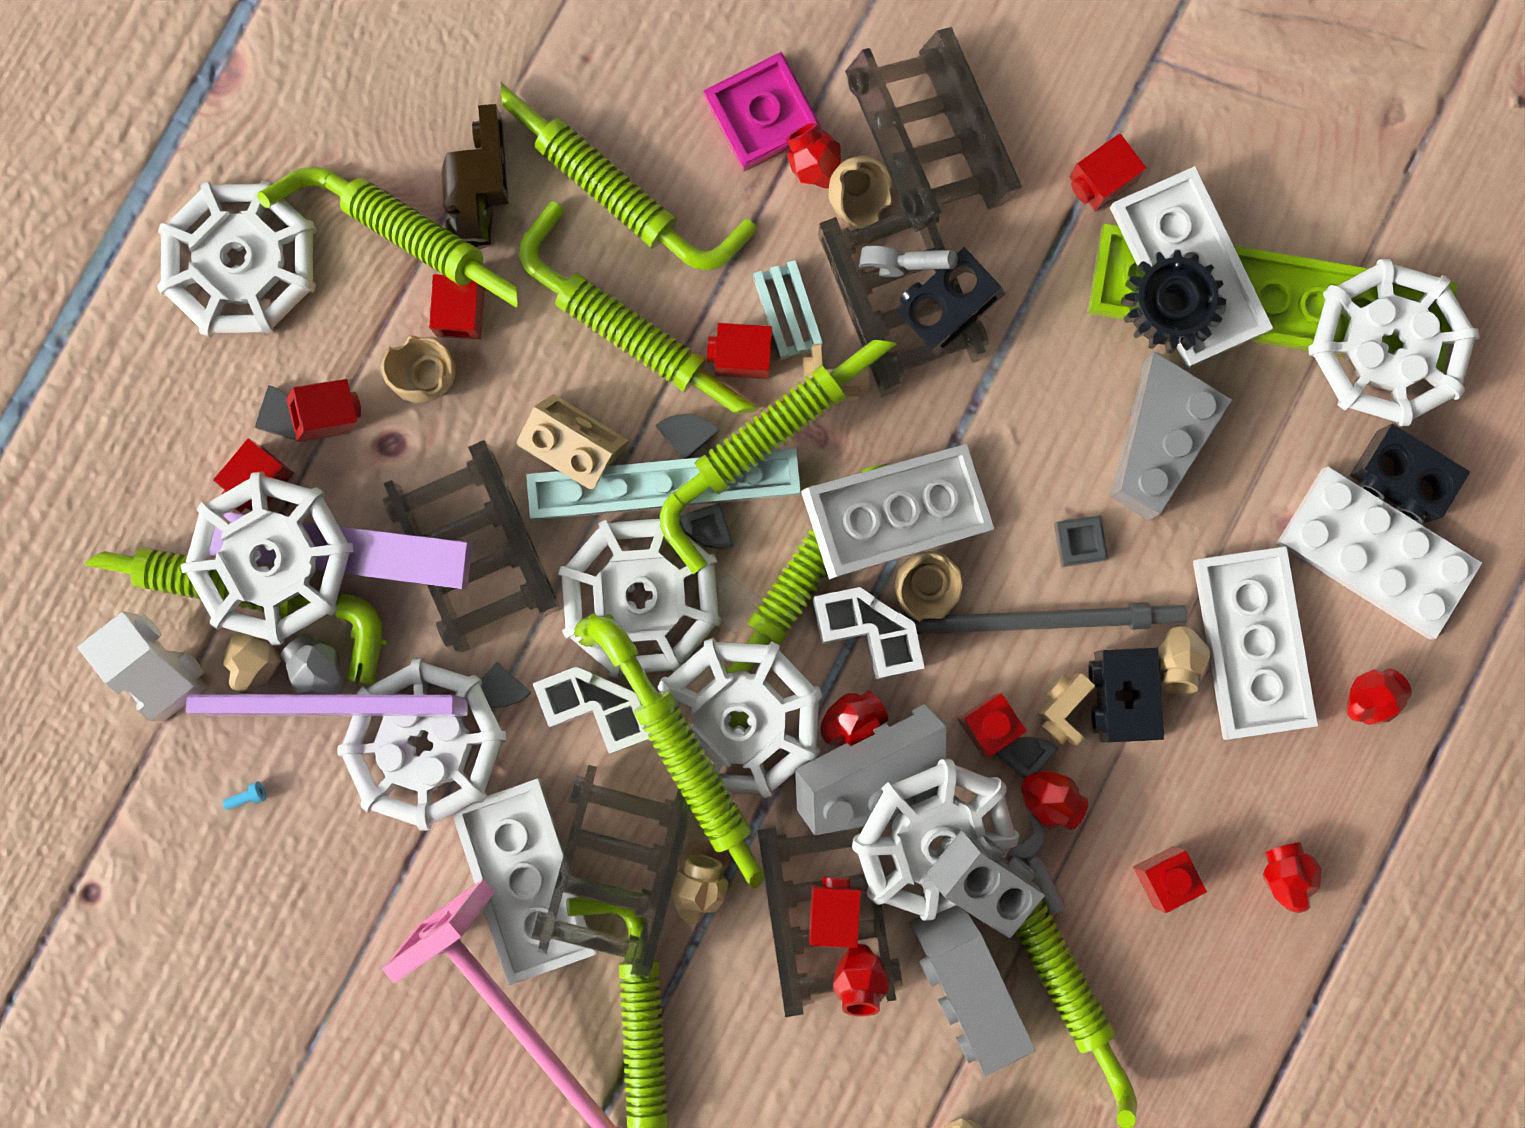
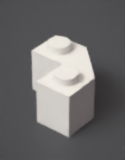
M857 587L814 596L813 605L821 643L826 644L866 635L875 679L925 668L915 623L883 604L864 589Z
M122 611L77 646V648L103 682L115 693L119 694L124 690L131 694L138 703L136 705L137 711L149 721H166L186 705L187 697L199 695L208 688L200 678L204 671L190 654L185 653L183 655L181 652L167 651L158 640L162 636L159 628L149 617L144 614L139 616V614Z
M579 667L571 668L533 683L549 727H556L594 713L609 754L649 740L647 736L650 732L645 733L643 730L645 724L641 725L633 713L642 704L634 691Z

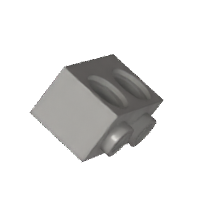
M961 830L926 874L946 899L1010 939L1045 896L1033 882L1036 873L1017 857H1014L1010 862L1003 858L1005 854L1003 850L986 836L982 835L979 840H976Z

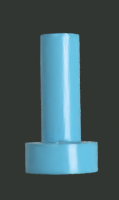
M259 781L249 784L247 791L224 799L223 806L226 810H230L250 801H253L255 804L266 800L265 789Z

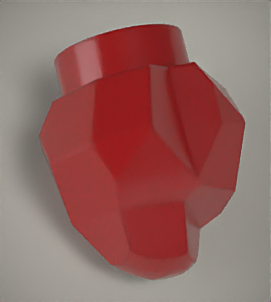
M811 122L795 130L786 138L790 147L787 157L792 172L801 183L813 184L828 189L833 172L841 164V145L831 135L821 130L817 122Z
M1392 668L1385 669L1383 672L1373 669L1356 677L1348 696V717L1353 721L1363 722L1367 725L1385 724L1392 721L1405 708L1407 700L1412 695V689L1408 680L1399 671Z
M868 690L862 695L847 693L827 709L821 722L820 733L822 739L827 744L842 746L848 743L851 747L875 735L873 730L888 721V714L880 699L872 691Z
M1051 771L1035 772L1027 776L1021 784V793L1025 800V806L1047 829L1051 830L1063 826L1068 830H1073L1083 820L1088 809V799L1079 793L1078 786L1070 777Z
M1301 842L1283 845L1266 851L1265 855L1268 865H1266L1262 877L1274 898L1289 911L1295 913L1308 911L1311 908L1310 897L1319 890L1321 884L1322 868L1313 856L1304 853Z
M858 944V948H849L838 962L833 982V991L839 1000H842V1011L846 1014L872 1016L879 1013L880 1002L889 992L890 980L880 957L874 954L867 945Z

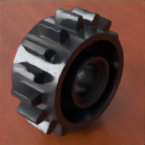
M1175 249L1170 258L1165 259L1164 255L1158 252L1152 257V266L1145 261L1138 265L1136 271L1140 277L1130 276L1126 281L1125 286L1132 290V293L1125 294L1121 299V304L1130 308V312L1124 317L1125 323H1134L1137 328L1133 334L1135 338L1144 336L1149 339L1148 348L1153 349L1157 344L1165 345L1167 353H1172L1177 349L1178 344L1181 343L1186 351L1191 350L1196 346L1195 337L1204 342L1212 335L1208 326L1216 327L1221 323L1223 318L1215 312L1226 305L1227 299L1219 297L1218 290L1224 283L1223 280L1215 281L1211 273L1214 267L1212 264L1204 267L1198 263L1199 255L1194 254L1190 259L1184 258L1181 255V251ZM1172 292L1177 294L1182 299L1183 310L1173 311L1169 309L1164 302V293Z

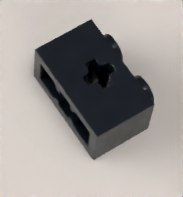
M1158 647L1094 652L1095 660L1089 661L1088 676L1089 680L1095 685L1093 688H1097L1098 706H1092L1091 722L1094 734L1100 733V742L1164 740ZM1123 687L1125 690L1132 691L1133 699L1125 701V704L1124 701L1116 700L1115 697L1116 691L1123 690Z

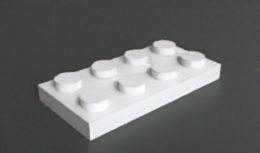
M1195 166L1113 202L1110 209L1137 266L1142 261L1152 266V257L1156 253L1161 252L1165 259H1167L1177 249L1181 251V255L1184 258L1190 259L1194 254L1199 255L1198 263L1204 267L1210 264L1213 265L1214 269L1211 274L1215 281L1223 280L1224 285L1218 290L1219 297L1227 299L1226 305L1215 312L1223 318L1221 323L1216 327L1208 326L1212 335L1204 342L1195 337L1196 346L1191 350L1186 351L1181 343L1177 346V350L1187 369L1266 334L1273 329ZM1172 292L1164 293V302L1169 309L1173 311L1183 310L1182 299L1177 294Z
M967 444L811 486L801 491L829 579L994 530Z
M1328 466L1320 471L1276 543L1281 547L1287 546V550L1429 640L1438 637L1482 562Z
M1287 546L1194 560L1193 565L1207 646L1210 648V665L1223 740L1318 726Z
M540 778L491 794L482 803L476 801L452 814L474 883L476 884L484 878L495 892L483 910L508 985L589 958L598 953L586 915L567 916L566 899L579 897Z

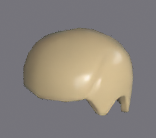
M859 155L843 161L833 172L829 183L828 199L835 213L846 223L858 229L875 227L881 222L879 215L882 210L893 204L892 176L885 163L870 155Z
M411 335L402 345L398 347L390 346L386 349L380 367L385 383L403 400L416 404L428 403L442 396L451 388L456 375L455 362L450 350L435 338Z
M932 551L920 552L907 559L899 567L894 582L899 605L908 615L919 622L923 619L944 618L950 609L954 608L959 602L964 587L960 568L945 554Z

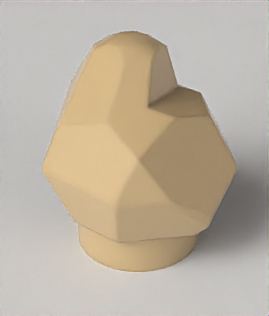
M1185 626L1174 627L1168 631L1165 641L1158 648L1161 688L1168 693L1176 695L1193 694L1198 691V684L1202 681L1209 667L1210 648L1192 629Z
M233 634L225 648L223 665L230 670L229 686L238 693H250L266 684L281 664V657L278 651L281 645H271L269 640L248 634Z
M690 855L686 857L685 866L674 874L671 893L678 916L686 923L698 924L706 913L717 912L725 900L728 881L721 875L722 863L719 860L706 855Z

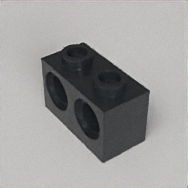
M965 247L957 253L958 262L954 269H933L936 273L923 285L917 282L902 294L899 299L902 304L896 309V312L937 356L1005 295L998 282ZM962 273H972L977 277L974 289L966 294L956 293L953 290V283L956 277ZM929 304L940 305L942 307V315L939 321L930 326L922 325L919 320L921 310Z
M1392 423L1376 431L1350 476L1361 482L1359 486L1379 499L1387 498L1400 506L1398 511L1414 521L1427 523L1444 517L1470 471ZM1382 455L1388 456L1395 465L1393 476L1383 471L1380 463ZM1422 479L1427 480L1433 488L1431 500L1425 498L1420 491Z

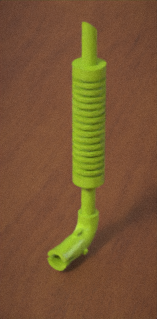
M887 464L866 467L860 473L884 467ZM807 531L806 534L809 538L803 537L801 540L804 546H797L799 553L793 552L791 555L794 561H787L789 568L783 567L781 570L784 576H777V580L780 582H773L771 586L774 588V591H767L766 594L770 597L768 599L763 597L761 601L764 603V606L758 605L756 609L760 612L758 614L753 612L746 624L755 631L746 644L768 645L772 641L781 645L787 636V633L784 631L792 629L790 622L796 623L798 620L794 616L802 614L800 607L806 608L808 604L805 600L810 601L812 599L810 592L816 593L818 589L815 585L820 586L822 584L820 577L826 578L828 575L825 572V564L814 531ZM734 662L730 669L726 667L725 669L727 673H734L735 671L750 672L755 663ZM743 711L730 712L731 720L728 723L730 727L735 728L740 725L746 729L750 726L747 722L749 716Z
M141 547L136 552L135 557L104 551L84 563V566L130 574L131 583L134 587L154 591L159 590L164 593L168 592L174 595H186L190 598L200 599L187 573H182L181 564L186 563L187 556L182 554L167 553L161 550L157 551L156 549ZM217 570L207 571L224 601L230 593ZM342 593L341 596L337 597L336 605L338 609L334 614H336L337 619L353 624L350 638L355 639L346 679L354 682L360 680L359 683L375 684L381 645H386L387 640L383 639V624L377 610L367 600L353 594ZM298 594L279 605L280 615L288 616L295 612L296 607L302 608L311 602L301 594ZM241 601L238 605L242 608L248 607L252 610L257 609L264 612V607L256 605V603Z
M592 613L588 617L581 619L574 628L575 638L581 636L582 639L578 643L585 647L600 645L614 667L620 666L642 703L633 711L634 715L641 725L645 724L643 727L645 733L650 732L647 736L649 740H655L652 743L653 747L658 749V755L663 757V764L668 765L666 769L669 773H672V779L677 781V787L681 789L682 796L686 797L685 801L687 804L691 805V811L695 813V818L700 821L699 824L704 829L706 836H709V841L716 852L729 850L751 888L758 887L764 879V873L744 841L752 830L745 818L742 817L741 811L737 809V804L732 802V796L727 794V787L723 786L724 782L721 778H718V772L713 770L714 765L709 762L708 755L704 754V748L699 746V740L697 738L693 739L696 735L694 731H689L691 728L689 723H684L686 721L683 714L679 715L681 709L678 706L674 707L677 703L669 690L660 694L656 692L635 656L638 654V650L627 633L613 620L614 617L611 614L596 616L595 613Z

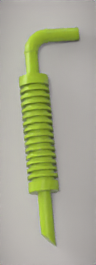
M501 82L502 106L538 136L534 148L547 158L548 161L554 163L555 167L561 169V172L567 175L569 179L574 180L576 185L581 186V189L587 192L590 197H594L597 203H601V206L607 209L611 215L614 214L617 220H621V223L627 226L631 232L634 231L637 237H641V240L651 249L662 243L679 257L683 263L693 269L709 271L721 268L728 263L758 231L755 224L745 218L713 250L703 251L693 247L673 230L677 217L667 209H664L660 203L657 204V200L650 198V194L644 192L642 187L637 186L635 181H630L628 175H624L621 169H617V166L611 163L608 158H604L601 152H597L594 146H591L581 135H577V132L571 129L561 118H555L550 123L547 122Z
M305 167L290 172L287 176L257 193L259 202L265 208H269L294 192L306 187L316 186L330 190L341 197V210L364 226L370 228L418 260H421L456 284L464 286L473 280L517 308V287L483 266V254L478 248L454 235L436 222H433L425 215L388 194L378 186H375L365 178L359 177L349 182L329 169Z
M550 201L530 229L525 232L519 245V258L524 270L533 279H536L558 294L555 306L566 314L570 312L569 315L572 318H577V321L584 323L587 328L592 327V331L595 333L599 332V336L602 338L607 337L606 340L608 342H614V346L617 348L621 347L624 353L629 351L630 357L634 358L637 355L636 361L639 363L644 361L643 365L647 368L651 366V371L654 373L659 370L658 375L662 378L666 376L667 382L670 383L674 380L673 386L685 393L693 385L735 414H747L759 410L757 406L703 371L702 369L707 360L697 352L691 354V348L686 347L683 349L684 344L682 342L676 344V338L671 337L669 339L670 335L667 332L661 334V328L656 327L654 329L655 324L652 322L647 324L648 320L646 318H640V314L637 312L633 313L630 307L625 309L624 303H618V299L615 297L611 298V295L607 292L603 293V289L600 287L596 288L594 283H589L588 279L576 272L569 279H566L545 265L539 257V247L565 213L558 203Z
M872 340L830 373H828L823 365H820L811 372L813 376L811 379L808 376L803 378L806 382L802 385L801 382H798L796 384L798 386L797 390H794L793 387L790 388L791 394L789 396L786 393L781 395L784 400L780 402L777 398L774 401L777 405L774 407L771 404L768 405L769 411L767 413L764 410L760 411L762 416L758 418L755 415L753 417L754 423L751 424L747 421L745 423L746 429H743L742 426L739 427L740 433L738 435L735 432L730 434L733 439L729 440L726 437L723 440L725 445L717 444L718 450L716 452L711 449L709 450V457L704 454L694 462L700 472L675 492H672L664 501L660 512V528L666 541L668 540L693 575L708 563L682 530L680 515L685 506L710 487L718 495L730 487L729 481L734 484L737 482L735 478L737 475L740 478L744 476L742 471H751L749 467L751 464L754 467L758 466L757 460L759 458L762 462L766 460L764 455L767 453L771 456L773 454L772 448L775 447L776 450H779L781 448L778 445L780 442L784 445L788 443L785 438L789 436L793 439L795 437L793 432L797 431L800 434L802 432L800 427L803 425L806 428L809 427L808 421L810 419L814 423L817 421L815 417L817 414L820 417L825 415L822 411L826 408L827 411H830L832 409L831 403L836 406L847 398L840 388L899 343Z
M1042 899L1017 929L1015 935L1021 937L1019 942L1021 945H1025L1023 948L1025 953H1030L1027 957L1030 962H1034L1032 966L1035 970H1038V977L1043 978L1041 982L1044 987L1047 986L1045 990L1048 995H1051V1001L1056 1003V1010L1061 1011L1059 1015L1062 1020H1065L1064 1024L1066 1028H1069L1068 1032L1070 1035L1074 1036L1073 1041L1079 1052L1086 1053L1092 1051L1106 1075L1116 1100V1120L1118 1125L1122 1128H1132L1136 1123L1137 1098L1125 1070L1121 1067L1108 1043L1115 1037L1116 1032L1110 1021L1106 1020L1107 1016L1102 1011L1103 1008L1100 1003H1097V997L1092 995V988L1087 987L1089 983L1086 978H1083L1082 970H1078L1080 966L1077 962H1074V955L1069 954L1071 951L1069 946H1064L1066 941L1063 937H1060L1062 935L1060 930L1055 929L1057 924L1055 921H1050L1053 917L1050 913H1046L1048 910L1045 904L1041 905L1044 902Z
M610 893L607 895L567 898L566 911L568 917L611 913L621 916L626 922L629 935L630 960L619 963V978L624 979L620 981V988H624V990L620 991V997L625 998L621 1000V1006L625 1007L621 1010V1016L626 1017L622 1019V1025L626 1026L622 1028V1035L626 1036L622 1039L623 1044L627 1045L623 1047V1054H626L623 1057L624 1063L628 1064L624 1066V1073H627L624 1076L625 1082L628 1083L625 1085V1092H628L625 1096L626 1101L629 1102L626 1104V1111H629L626 1114L627 1128H667L669 1126L668 1111L665 1110L667 1108V1101L664 1100L667 1098V1092L664 1091L666 1089V1082L663 1081L666 1079V1073L662 1072L665 1070V1063L662 1062L665 1060V1054L660 1053L664 1051V1044H661L664 1041V1036L659 1034L663 1032V1025H659L663 1022V1017L658 1015L662 1013V1007L657 1006L662 1003V998L657 996L661 994V988L656 987L661 985V979L656 978V976L660 975V961L648 959L647 924L644 912L634 900L621 894Z

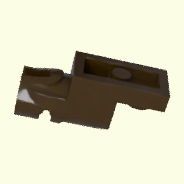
M496 104L478 105L479 121L472 122L473 141L476 149L446 153L441 170L443 208L448 215L452 216L445 220V229L478 249H484L491 245L490 233L493 205L509 204L503 120Z

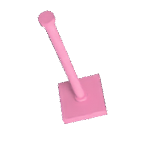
M484 878L420 922L382 968L392 982L396 983L436 954L446 953L591 1128H623L621 1125L616 1127L460 940L495 893Z

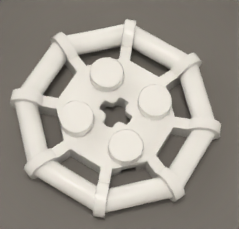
M263 180L260 184L212 185L208 181L200 184L201 190L167 224L161 223L158 229V233L161 234V282L157 285L161 296H167L199 327V332L205 336L212 337L215 333L263 332L265 336L274 333V327L308 293H314L317 284L313 282V235L317 232L313 221L306 220L285 199L269 207V209L288 226L287 228L274 232L261 220L265 207L259 202L257 193L273 184L271 182ZM251 202L247 211H240L242 214H230L221 208V203ZM208 209L210 210L211 216L193 234L185 232ZM295 241V274L283 269L285 265L283 245ZM180 243H185L189 245L191 263L189 262L188 270L180 273ZM233 248L239 252L245 248L247 251L244 256L245 262L241 266L227 267L231 260L227 255L229 250ZM279 280L291 284L266 310L264 309L260 299ZM197 282L211 295L206 308L186 290L187 286ZM225 303L237 305L249 303L254 315L220 314Z
M1380 259L1370 269L1337 286L1330 285L1323 293L1325 303L1314 342L1308 346L1309 356L1315 357L1339 400L1337 405L1343 410L1351 408L1391 420L1398 427L1409 426L1413 419L1451 399L1459 400L1465 392L1463 382L1474 342L1480 336L1479 329L1472 327L1449 287L1450 279L1445 275L1436 277L1393 264L1391 259ZM1392 283L1425 292V294L1418 302L1394 295ZM1377 285L1378 300L1363 308L1358 307L1351 301V298ZM1434 300L1453 332L1441 333L1438 318L1428 310ZM1342 313L1349 319L1343 342L1336 343L1333 342L1340 314ZM1395 333L1399 336V340L1402 341V348L1396 350L1394 354L1388 353L1389 347L1386 343L1382 342L1383 336L1387 337ZM1454 344L1446 375H1444L1435 368L1442 345ZM1343 354L1347 361L1350 359L1356 369L1353 372L1357 378L1352 384L1335 355ZM1423 378L1435 387L1410 401L1407 399L1406 387ZM1366 385L1391 392L1392 402L1361 392Z
M261 471L251 473L250 479L208 503L201 502L197 508L199 516L186 563L181 564L183 574L187 573L211 617L210 624L217 630L222 627L269 640L271 645H281L284 643L285 638L325 615L332 616L338 609L336 601L349 554L354 553L353 543H348L324 500L325 493L318 487L310 489L270 478ZM270 496L295 503L298 506L290 516L268 510L267 497ZM252 499L253 511L232 523L225 518L224 514ZM310 513L328 545L315 547L302 524ZM215 527L223 532L221 540L224 541L221 552H217L214 560H207ZM262 546H265L267 550H275L276 552L275 566L271 570L267 566H257L256 560L261 557L259 549ZM329 556L321 588L318 592L309 585L310 579L316 571V557ZM217 570L230 593L224 601L207 571ZM298 594H301L311 602L285 618H280L279 605ZM241 601L256 603V605L264 607L265 620L238 613L236 608Z
M660 518L607 522L605 519L598 523L599 528L565 567H560L558 575L562 576L565 629L562 632L566 639L571 638L609 671L610 677L618 679L620 675H624L619 665L614 667L600 645L585 647L578 643L582 639L581 636L575 638L574 628L577 622L583 619L580 582L593 586L596 616L611 614L614 617L613 620L622 627L632 642L657 641L663 651L662 654L636 656L645 673L673 671L674 673L684 664L714 627H720L722 618L718 614L715 564L718 561L714 554L709 555L690 539L708 564L695 573L698 577L700 610L686 606L684 579L692 576L693 573L687 566L679 570L660 554L664 540L666 541L660 528ZM654 537L650 549L622 551L617 541L619 539ZM609 545L614 556L610 559L608 565L596 577L584 573L603 549ZM639 583L644 585L645 591L653 592L652 600L646 601L645 608L637 609L635 602H628L627 593L634 592L635 584ZM683 615L696 619L697 621L672 649L666 635L675 627Z
M714 638L705 640L704 647L672 675L661 678L658 685L661 693L668 690L671 692L677 703L674 707H679L680 702L692 707V726L689 731H694L696 736L693 739L697 738L699 740V746L704 748V753L713 761V770H716L719 774L722 767H730L731 764H743L742 768H751L753 776L719 774L718 778L722 779L724 782L723 786L727 787L728 793L762 795L764 799L774 795L773 791L795 773L796 768L806 764L809 760L816 759L820 753V749L817 747L819 700L823 697L820 687L813 686L779 650L780 645L772 641L769 645L716 642ZM723 661L760 663L756 674H750L746 671L727 673ZM711 666L715 676L714 680L699 693L686 688L691 681ZM770 668L795 695L782 698L765 680ZM800 708L799 738H794L785 734L786 712ZM743 711L749 715L747 722L750 726L746 729L740 725L735 728L728 725L731 720L730 712ZM779 748L790 752L768 772L764 769L762 763Z
M423 658L412 659L411 665L369 687L362 686L357 694L393 695L414 684V695H429L428 683L455 691L457 692L455 696L464 697L465 700H468V704L481 732L471 734L461 719L463 716H384L375 742L362 744L372 716H352L344 742L338 746V756H343L362 799L361 807L367 813L374 811L416 825L420 831L431 830L434 823L476 801L479 803L484 801L487 797L485 790L502 742L506 741V731H501L480 687L482 680L476 675L469 677L428 664ZM427 731L429 732L427 740L433 742V748L431 751L424 750L421 756L418 757L415 754L416 747L413 746L414 739ZM472 745H481L471 777L469 778L463 773L471 747ZM363 755H376L377 765L383 770L385 775L384 780L378 786H376ZM454 780L461 786L462 789L433 803L432 792L439 789L437 787ZM397 785L418 791V805L389 797V795Z
M941 759L937 766L892 785L887 782L881 788L883 794L862 832L854 836L852 848L858 853L868 883V898L877 905L885 903L917 914L925 921L934 920L936 914L956 906V904L942 895L926 873L961 830L976 840H979L982 835L986 836L1005 853L1003 858L1007 856L1011 848L1017 846L1019 833L1013 828L1005 798L1007 787L1000 778H987L955 765L952 759ZM955 785L978 795L970 803L964 802L954 795ZM938 786L937 795L912 806L905 800ZM898 807L902 813L898 814L893 820L891 836L880 837L895 809ZM990 810L994 828L991 832H985L981 817ZM948 835L947 838L942 840V848L939 850H934L932 846H929L936 837ZM892 854L896 868L888 876H884L878 855ZM914 882L923 886V893L917 895L902 888L907 883L914 885Z

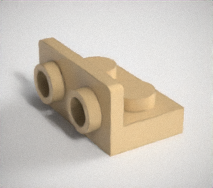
M552 394L534 406L517 440V445L586 488L593 489L600 481L606 467L622 454L629 440Z

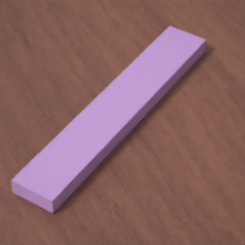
M231 512L224 514L225 518L231 523L246 515ZM302 523L315 547L328 545L316 523ZM339 526L348 543H353L354 553L349 554L344 574L468 589L472 542ZM215 527L208 556L216 557L217 552H221L224 541L221 540L223 532ZM262 546L259 549L261 557L256 562L274 564V560L277 558L275 550L270 551L265 546ZM329 556L316 557V570H326Z
M190 695L186 699V713L206 716H467L468 700L454 695Z

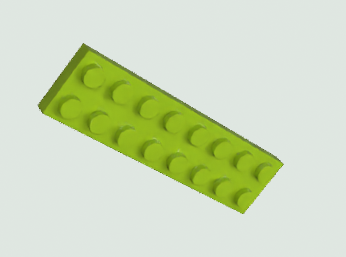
M1104 223L1101 227L1087 314L1124 320V317L1130 312V308L1121 304V299L1125 294L1132 293V290L1126 287L1125 283L1130 276H1140L1136 271L1138 266L1118 225ZM1233 245L1273 327L1268 333L1249 342L1309 352L1308 346L1314 342L1325 303L1323 296L1325 290L1330 285L1337 286L1369 268ZM1450 282L1449 287L1456 297L1457 283ZM1392 283L1393 292L1396 296L1418 302L1425 294V292ZM1377 285L1351 298V301L1358 307L1363 308L1378 300ZM1434 300L1428 308L1429 312L1438 318L1441 333L1451 332V327ZM1342 313L1340 314L1333 342L1336 343L1343 342L1349 319ZM1395 333L1382 337V342L1386 343L1389 347L1388 353L1394 354L1396 350L1402 348V341L1399 340V336ZM1449 344L1442 345L1435 367L1440 372L1445 371ZM1343 354L1335 355L1336 357L1345 358Z

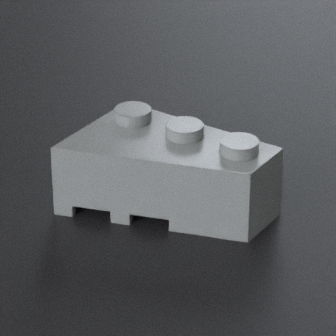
M1155 351L1142 362L1141 377L1135 401L1132 404L1128 431L1122 445L1110 497L1146 520H1150L1162 512L1232 401Z
M923 704L912 710V716L890 727L884 724L874 729L875 735L851 747L846 743L796 768L798 813L814 835L865 826L883 794L881 788L887 782L892 785L935 767L939 760L946 759V725ZM938 786L905 800L912 806L937 795ZM898 807L889 821H893L898 814L902 813Z
M956 905L936 914L934 920L923 921L919 917L909 922L926 958L919 961L930 985L933 987L939 984L945 995L938 999V1002L950 1026L958 1022L963 1032L962 1035L956 1037V1040L968 1064L977 1060L983 1073L987 1076L1035 1052L1036 1050L982 934L968 913Z

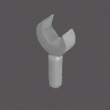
M865 246L861 251L859 267L874 266L880 268L879 276L899 277L904 274L905 268L907 270L954 269L958 262V256L955 250L908 251L903 253L900 250L885 246Z
M1028 814L1032 832L1021 843L1018 842L1017 846L1011 848L1008 855L1026 859V864L1036 873L1033 882L1045 894L1043 901L1048 908L1047 912L1052 915L1066 907L1043 860L1035 854L1040 850L1044 841L1043 827L1034 816Z

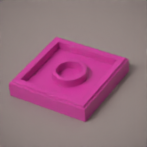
M782 51L703 90L704 98L743 171L790 149L786 138L800 127L811 122H817L822 130Z

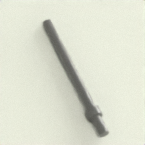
M1149 602L1129 603V607L946 615L942 619H923L921 622L913 619V622L915 623L917 634L1129 625L1131 630L1150 629L1151 624L1186 623L1187 609L1185 605L1150 606Z

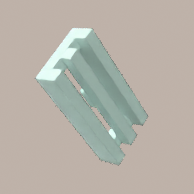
M796 260L787 262V265L779 267V265L771 267L769 271L763 273L762 271L753 273V279L768 325L772 326V337L779 359L783 360L811 351L812 344H821L822 347L823 342ZM790 276L810 337L809 341L803 342L783 277ZM774 281L794 345L786 347L766 283Z

